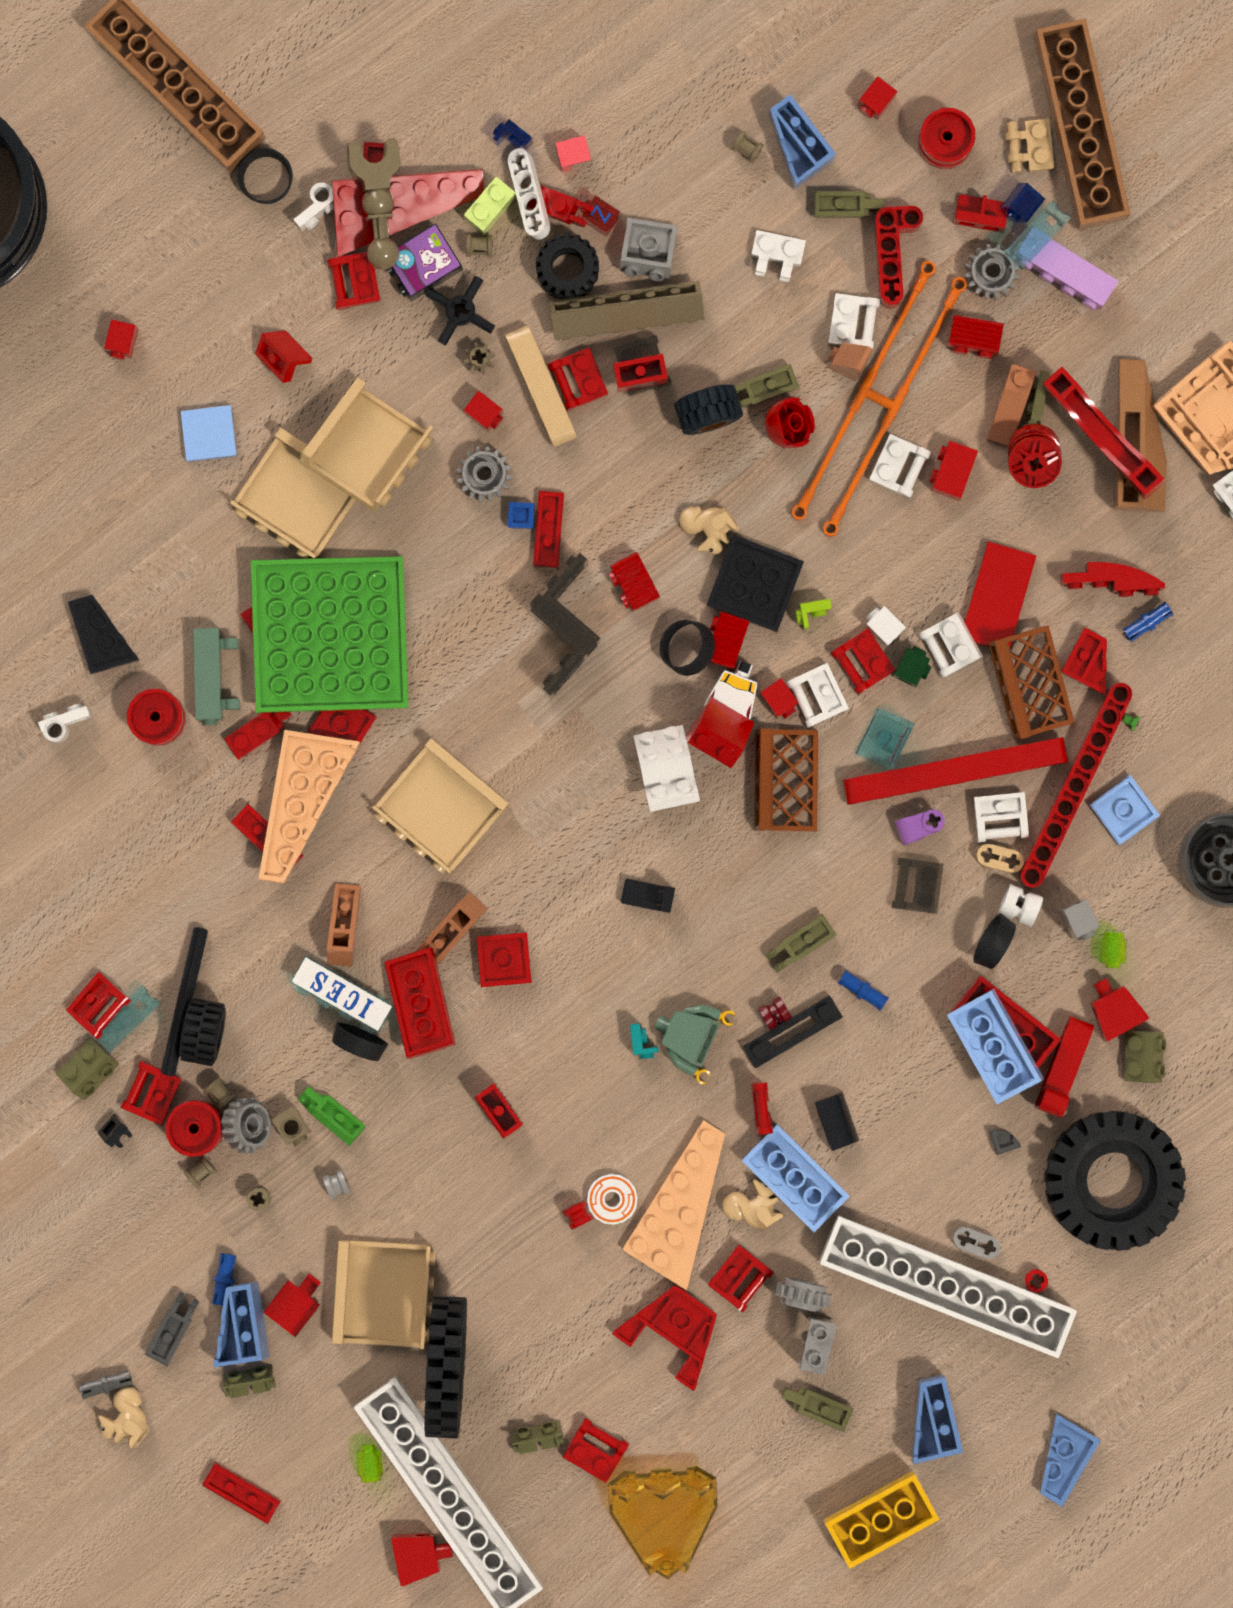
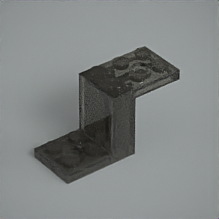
M581 553L577 557L571 555L563 565L564 572L560 576L555 574L547 583L548 590L542 596L539 593L529 604L531 605V616L574 652L573 655L568 652L559 663V666H561L560 670L556 674L552 671L543 681L545 686L543 692L550 699L555 696L601 642V638L557 601L588 565V559Z

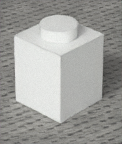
M885 606L881 610L876 607L866 617L869 622L865 627L869 628L870 632L885 647L906 628Z

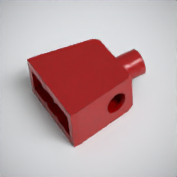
M1107 977L1093 984L1100 998L1091 1002V1007L1104 1042H1108L1150 1019L1125 986H1120L1113 990Z
M434 1533L395 1534L391 1537L400 1586L408 1585L440 1572L439 1560L453 1557V1551L448 1542L436 1545Z

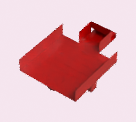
M308 1274L299 1287H296L288 1280L263 1313L296 1338L320 1306L311 1296L321 1282L311 1274Z

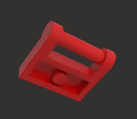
M367 252L327 260L328 268H331L336 292V310L381 302L375 268L368 261ZM344 265L349 267L354 294L353 298L348 299L341 266Z
M589 347L547 364L550 372L554 373L564 397L566 411L573 410L608 395ZM569 365L581 397L574 398L562 369L563 367Z
M869 628L830 653L834 659L837 658L855 686L854 690L857 695L896 671ZM850 649L869 676V679L865 682L845 654Z
M98 972L66 1011L91 1035L99 1040L104 1034L102 1031L122 1007L124 1005L127 1006L132 1000L102 973ZM114 996L116 998L114 1003L97 1023L93 1025L91 1023L92 1020Z
M140 1061L137 1067L139 1071L126 1101H122L120 1108L163 1125L182 1078L176 1075L161 1074V1069ZM148 1073L155 1075L142 1107L136 1106L135 1103Z
M751 1083L756 1132L758 1135L772 1134L773 1126L767 1102H769L768 1083Z
M738 1244L707 1285L744 1313L750 1299L767 1278H771L775 1272ZM753 1267H756L759 1270L758 1274L739 1298L735 1297L733 1293Z
M585 1417L562 1458L607 1483L630 1443L625 1440L620 1441L591 1424L592 1421ZM585 1433L615 1449L614 1455L611 1456L584 1440L583 1436Z

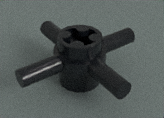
M474 277L464 296L460 295L449 299L432 288H429L425 297L445 307L448 319L447 325L437 340L440 344L446 346L457 326H466L470 323L490 334L493 332L496 325L478 316L472 301L484 281L481 278ZM462 304L468 312L466 315L460 314L459 317H456L454 315L456 305Z

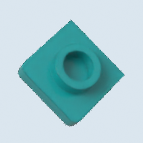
M640 1023L630 1024L633 1055H639V1059L654 1058V1053L659 1052L658 1047L643 1048L642 1045L647 1043L646 1028H640Z

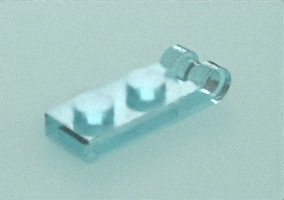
M1054 201L1042 211L1004 252L1022 270L1071 219L1067 213L1063 214L1057 208L1059 205ZM1050 215L1057 221L1053 227L1046 221Z
M141 986L130 997L132 1001L127 1006L124 1005L102 1031L104 1034L99 1040L96 1039L109 1053L161 1004L156 998L152 999L147 993L148 990L144 986ZM139 1000L146 1006L142 1011L135 1006Z

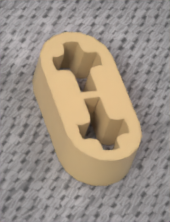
M985 844L980 846L976 852L977 862L984 867L1007 873H1015L1020 871L1024 865L1023 856L1016 850ZM989 848L991 849V854L999 856L998 860L989 859L988 863L984 862V857L981 856V852H985ZM1013 854L1015 855V860L1019 861V864L1010 869L1009 864L1001 861L1002 857L1011 858Z

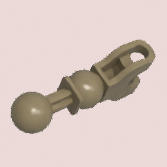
M389 138L385 142L383 159L377 163L368 162L363 157L361 145L358 142L351 141L347 145L348 171L362 184L363 192H365L362 198V206L368 215L366 221L372 220L374 240L368 246L367 258L373 267L380 270L392 268L399 259V248L393 240L389 239L387 219L393 217L391 211L394 208L393 196L388 191L391 188L390 179L397 172L401 164L398 141L395 138Z

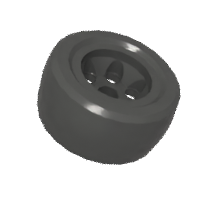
M1219 812L1208 815L1196 822L1186 833L1178 854V868L1186 887L1197 899L1208 905L1220 908H1233V882L1230 877L1233 873V864L1227 866L1224 863L1226 859H1223L1225 854L1233 855V812ZM1218 837L1223 838L1225 842L1221 848L1215 845V840ZM1206 853L1213 855L1211 863L1205 862L1204 855ZM1214 870H1218L1221 873L1219 880L1212 878L1211 874Z

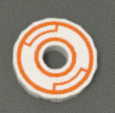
M610 1173L599 1177L592 1183L588 1190L587 1203L589 1211L597 1220L604 1224L615 1225L623 1223L632 1216L637 1207L638 1197L636 1189L629 1179L619 1174ZM609 1192H616L619 1195L620 1201L616 1206L606 1204L605 1196Z

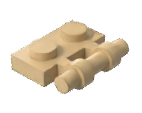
M1050 119L1024 121V131H1018L1017 122L1015 121L1007 123L1008 132L1005 135L1006 141L1009 142L1010 155H1008V163L1011 164L1012 173L1022 172L1021 163H1028L1029 173L1055 169ZM1025 140L1027 153L1022 154L1020 153L1019 141Z

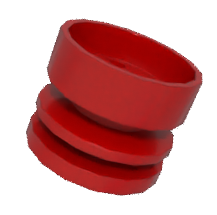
M1034 423L1024 425L1014 432L1008 445V465L1010 474L1016 482L1024 487L1040 488L1047 486L1057 478L1062 465L1061 446L1058 436L1052 429L1045 425ZM1035 458H1039V460H1036L1035 463L1031 462L1034 461Z

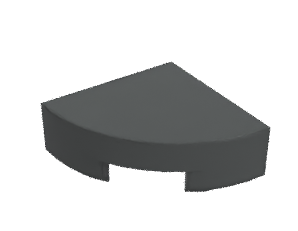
M999 1129L988 1130L996 1155L1021 1147L1019 1141L1009 1132Z

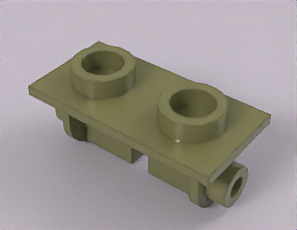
M259 1365L250 1370H234L222 1375V1389H224L225 1397L230 1396L232 1399L249 1395L248 1386H252L254 1394L271 1391V1388L276 1387L275 1378L273 1377V1366Z
M547 1421L537 1426H521L516 1430H510L514 1453L519 1452V1454L537 1451L536 1442H541L542 1450L560 1447V1444L564 1443L560 1421Z

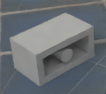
M1087 899L1078 901L1058 911L1070 938H1078L1079 941H1083L1096 935L1094 930L1100 926Z

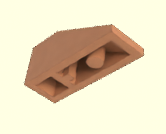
M842 342L840 348L834 347L828 358L832 362L829 368L856 382L868 361L872 348Z
M1015 364L1011 365L987 440L1008 447L1010 438L1018 428L1037 371Z
M335 884L327 943L328 965L353 967L361 886Z
M469 892L457 903L416 951L428 947L433 948L438 965L476 924L488 908Z

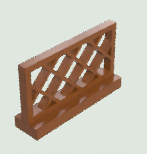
M1049 625L988 641L1013 739H1024L1031 735L1075 723ZM1043 632L1046 642L1042 650L1030 643L1035 634ZM1028 637L1027 641L1021 638ZM1017 640L1024 644L1018 657L1010 653L1008 642ZM1028 647L1039 653L1033 666L1022 660ZM1043 656L1051 660L1052 668L1048 674L1037 669ZM1019 663L1031 669L1025 681L1019 679L1016 675ZM1034 672L1046 678L1040 690L1028 684ZM1049 681L1058 686L1059 691L1054 699L1043 693ZM1026 687L1037 693L1031 706L1025 703L1022 698ZM1041 696L1052 702L1046 714L1035 709ZM1056 705L1064 709L1066 720L1058 722L1050 717ZM1032 712L1044 718L1040 726L1035 729H1031L1029 724ZM1047 721L1052 722V724L1046 725Z
M765 728L755 730L754 831L816 832L818 730ZM774 735H783L790 742L781 752L773 745ZM789 735H797V736L792 740ZM802 735L811 736V747L806 752L795 743ZM791 746L802 755L793 765L783 756ZM773 751L777 754V756L774 759ZM779 758L789 767L781 777L773 771V764ZM804 758L811 765V772L805 778L795 768ZM791 771L801 780L793 790L783 781ZM779 783L789 792L780 803L773 796V789ZM803 784L811 790V797L805 803L795 794ZM791 796L801 805L793 815L782 806ZM810 802H811V810L807 807V805H808ZM780 808L789 819L782 826H774L773 814ZM803 809L811 816V826H801L795 819ZM792 821L796 826L787 825Z

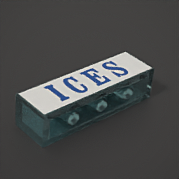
M309 956L303 958L290 981L295 985L293 990L304 996H307L308 993L317 997L316 1003L329 1009L330 1005L339 1010L337 1015L348 1021H351L352 1018L361 1022L359 1027L370 1034H373L374 1030L378 1033L381 1031L394 1008L393 1004Z

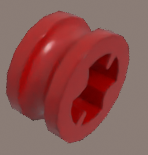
M1032 1269L1025 1275L1024 1283L1030 1291L1040 1293L1046 1289L1048 1278L1043 1271ZM1034 1274H1038V1277L1042 1276L1043 1278L1038 1288H1034L1035 1285L1032 1284L1031 1286L1029 1283L1033 1279Z

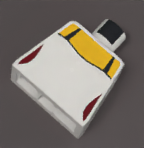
M739 660L734 673L724 670L704 706L710 697H713L750 719L757 689V682L748 679L753 665Z

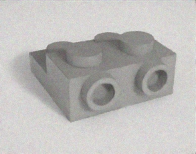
M628 218L619 271H623L629 277H637L639 274L649 275V278L654 281H662L664 278L669 279L678 226Z

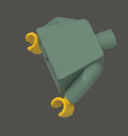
M700 1004L686 1007L682 1012L675 1011L672 1019L660 1016L656 1022L655 1029L665 1033L662 1044L667 1047L666 1053L674 1066L690 1076L695 1075L696 1080L700 1084H706L705 1081L699 1079V1075L702 1072H706L710 1076L711 1074L704 1067L698 1069V1066H703L720 1024L725 1026L733 1025L732 1023H727L724 1019L727 1013L735 1015L733 1011L720 1012V1009Z

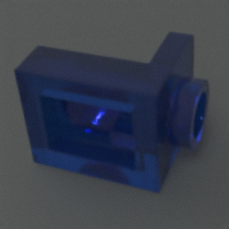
M510 119L505 124L501 122L493 132V135H495L493 142L497 146L507 135L509 136L508 141L516 148L522 146L527 150L533 143V138Z

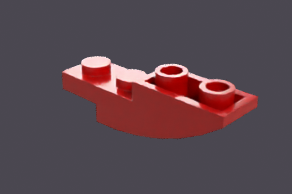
M1087 562L1085 564V572L1063 573L1060 576L1061 586H1067L1068 590L1083 589V585L1092 584L1093 588H1107L1108 583H1111L1112 593H1118V597L1134 596V592H1144V596L1159 595V591L1165 589V583L1155 576L1117 563Z

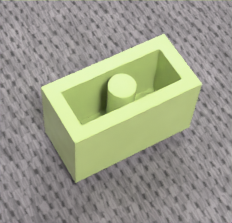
M495 177L464 214L465 221L481 235L485 236L515 201L516 193L499 178Z

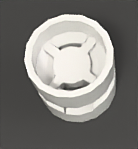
M1009 884L998 914L1001 913L1009 919L1017 917L1019 923L1032 927L1041 908L1043 897L1032 892L1024 894L1022 888ZM1016 902L1022 903L1020 908L1016 906Z

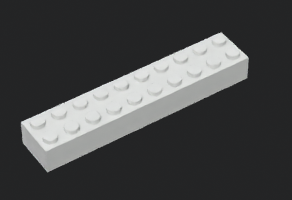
M836 1215L819 1259V1264L1058 1359L1077 1313V1310L839 1215Z
M398 1375L355 1404L354 1409L493 1608H517L540 1592L544 1587L543 1582L442 1438L425 1437L424 1412Z

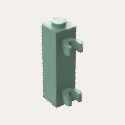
M219 628L193 629L195 720L202 721V726H216L217 721H223V710H240V700L223 699L222 650L239 649V639H221V630Z

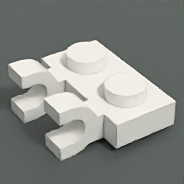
M757 230L751 257L758 258L755 276L765 277L768 260L783 263L779 281L789 283L792 267L801 266L806 240Z

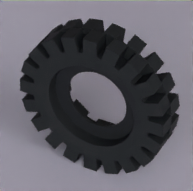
M1110 1111L1090 1114L1089 1117L1079 1119L1071 1124V1127L1066 1132L1063 1131L1047 1158L1048 1166L1045 1169L1044 1182L1047 1189L1045 1191L1047 1201L1052 1207V1213L1058 1222L1065 1227V1230L1086 1244L1104 1250L1112 1249L1117 1251L1130 1250L1132 1247L1146 1245L1150 1243L1152 1238L1155 1236L1159 1237L1167 1230L1166 1226L1170 1221L1174 1222L1179 1213V1204L1184 1200L1185 1189H1183V1182L1186 1181L1185 1168L1182 1167L1180 1161L1182 1157L1178 1148L1174 1147L1171 1142L1172 1139L1164 1130L1158 1128L1155 1123L1135 1114ZM1108 1153H1122L1131 1157L1138 1164L1142 1172L1143 1185L1139 1196L1134 1202L1123 1208L1112 1209L1100 1205L1094 1200L1088 1189L1087 1176L1090 1167L1099 1157Z
M433 1297L426 1367L425 1437L458 1439L466 1354V1297Z

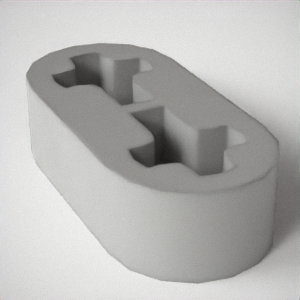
M964 1226L957 1228L953 1233V1243L961 1250L986 1259H992L1000 1252L998 1240L988 1234ZM968 1231V1236L975 1239L974 1244L965 1242L964 1245H960L961 1240L958 1239V1235ZM989 1240H992V1246L995 1247V1250L989 1251L988 1254H984V1248L977 1246L979 1241L988 1243Z

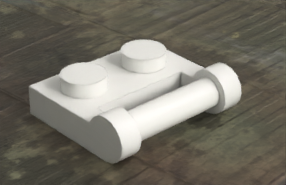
M836 293L828 344L841 346L842 342L869 346L873 350L874 341H872L876 310L880 306V299ZM859 306L867 307L862 340L855 339Z
M890 434L869 481L906 498H911L914 492L912 490L925 459H929L931 452ZM910 452L916 455L902 486L897 484L896 480Z
M959 612L918 634L921 640L926 642L941 670L939 674L942 678L983 657ZM938 632L955 661L950 666L933 636Z
M828 663L786 682L788 688L792 689L805 716L806 721L804 722L807 728L849 709ZM806 681L822 712L816 716L801 686Z
M1025 792L973 797L978 843L986 842V839L1020 836V838H1029ZM1019 818V826L985 829L984 822Z

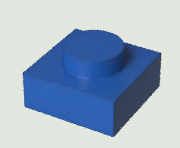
M509 502L508 528L533 529L534 503Z

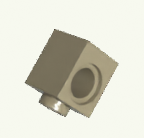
M295 1105L271 1119L286 1145L293 1142L294 1146H297L308 1139L306 1133L310 1132V1129ZM289 1120H294L299 1125V1130L294 1135L286 1131L285 1126Z

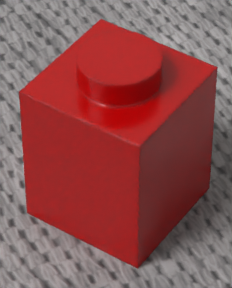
M877 76L859 99L858 106L861 107L859 110L870 119L874 117L878 120L895 99L898 91Z
M111 319L104 346L106 352L110 353L109 357L118 360H124L125 357L132 358L139 330L136 325Z
M480 391L475 394L463 410L466 416L487 432L491 428L495 430L504 419L501 416L503 409Z
M782 678L760 692V696L776 719L780 716L786 719L797 711L795 706L798 705V701Z

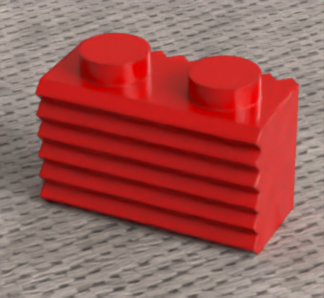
M954 315L947 348H952V352L955 354L967 355V352L977 353L979 358L992 359V356L999 354L1004 323Z
M638 552L610 565L612 571L608 575L614 587L620 586L623 592L620 598L626 609L631 607L632 611L635 612L660 599V595Z
M721 612L719 617L714 615L710 630L714 631L713 637L715 641L711 664L734 670L750 621Z
M493 1083L474 1098L504 1139L523 1125V1121H520V1117H517V1113L514 1112L515 1109L511 1108L512 1105L508 1104L509 1100H505L506 1096H502L503 1092H500L497 1084Z

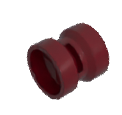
M780 996L775 998L772 1004L768 1006L763 1005L758 1008L769 1030L777 1027V1024L781 1021L786 1022L792 1019Z

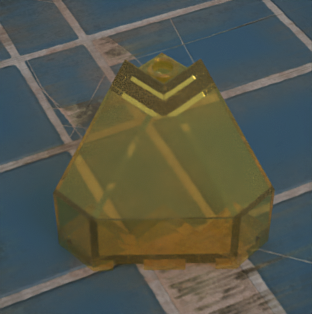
M698 1466L687 1467V1471L672 1472V1468L651 1469V1473L636 1474L635 1470L624 1471L608 1483L609 1513L649 1576L656 1572L669 1579L678 1571L686 1574L718 1507L716 1477Z

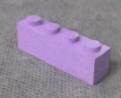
M1032 228L1016 254L1017 263L1026 270H1031L1032 268L1040 273L1039 277L1050 284L1052 282L1061 286L1060 290L1070 297L1075 295L1082 299L1081 303L1091 310L1096 308L1100 311L1118 283V280L1034 228Z

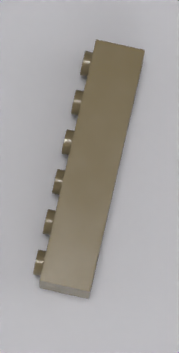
M699 281L549 301L554 340H568L573 337L595 336L609 332L619 333L631 329L643 330L647 327L670 326L676 323H694L698 320H704L702 292Z

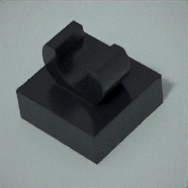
M115 1114L111 1116L98 1132L102 1140L110 1147L116 1145L122 1148L123 1144L119 1141L122 1135H127L129 1138L132 1137L126 1124Z

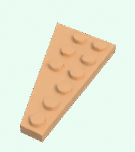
M284 730L259 880L285 884L360 742Z
M704 1120L622 1249L685 1290L688 1288L725 1133Z

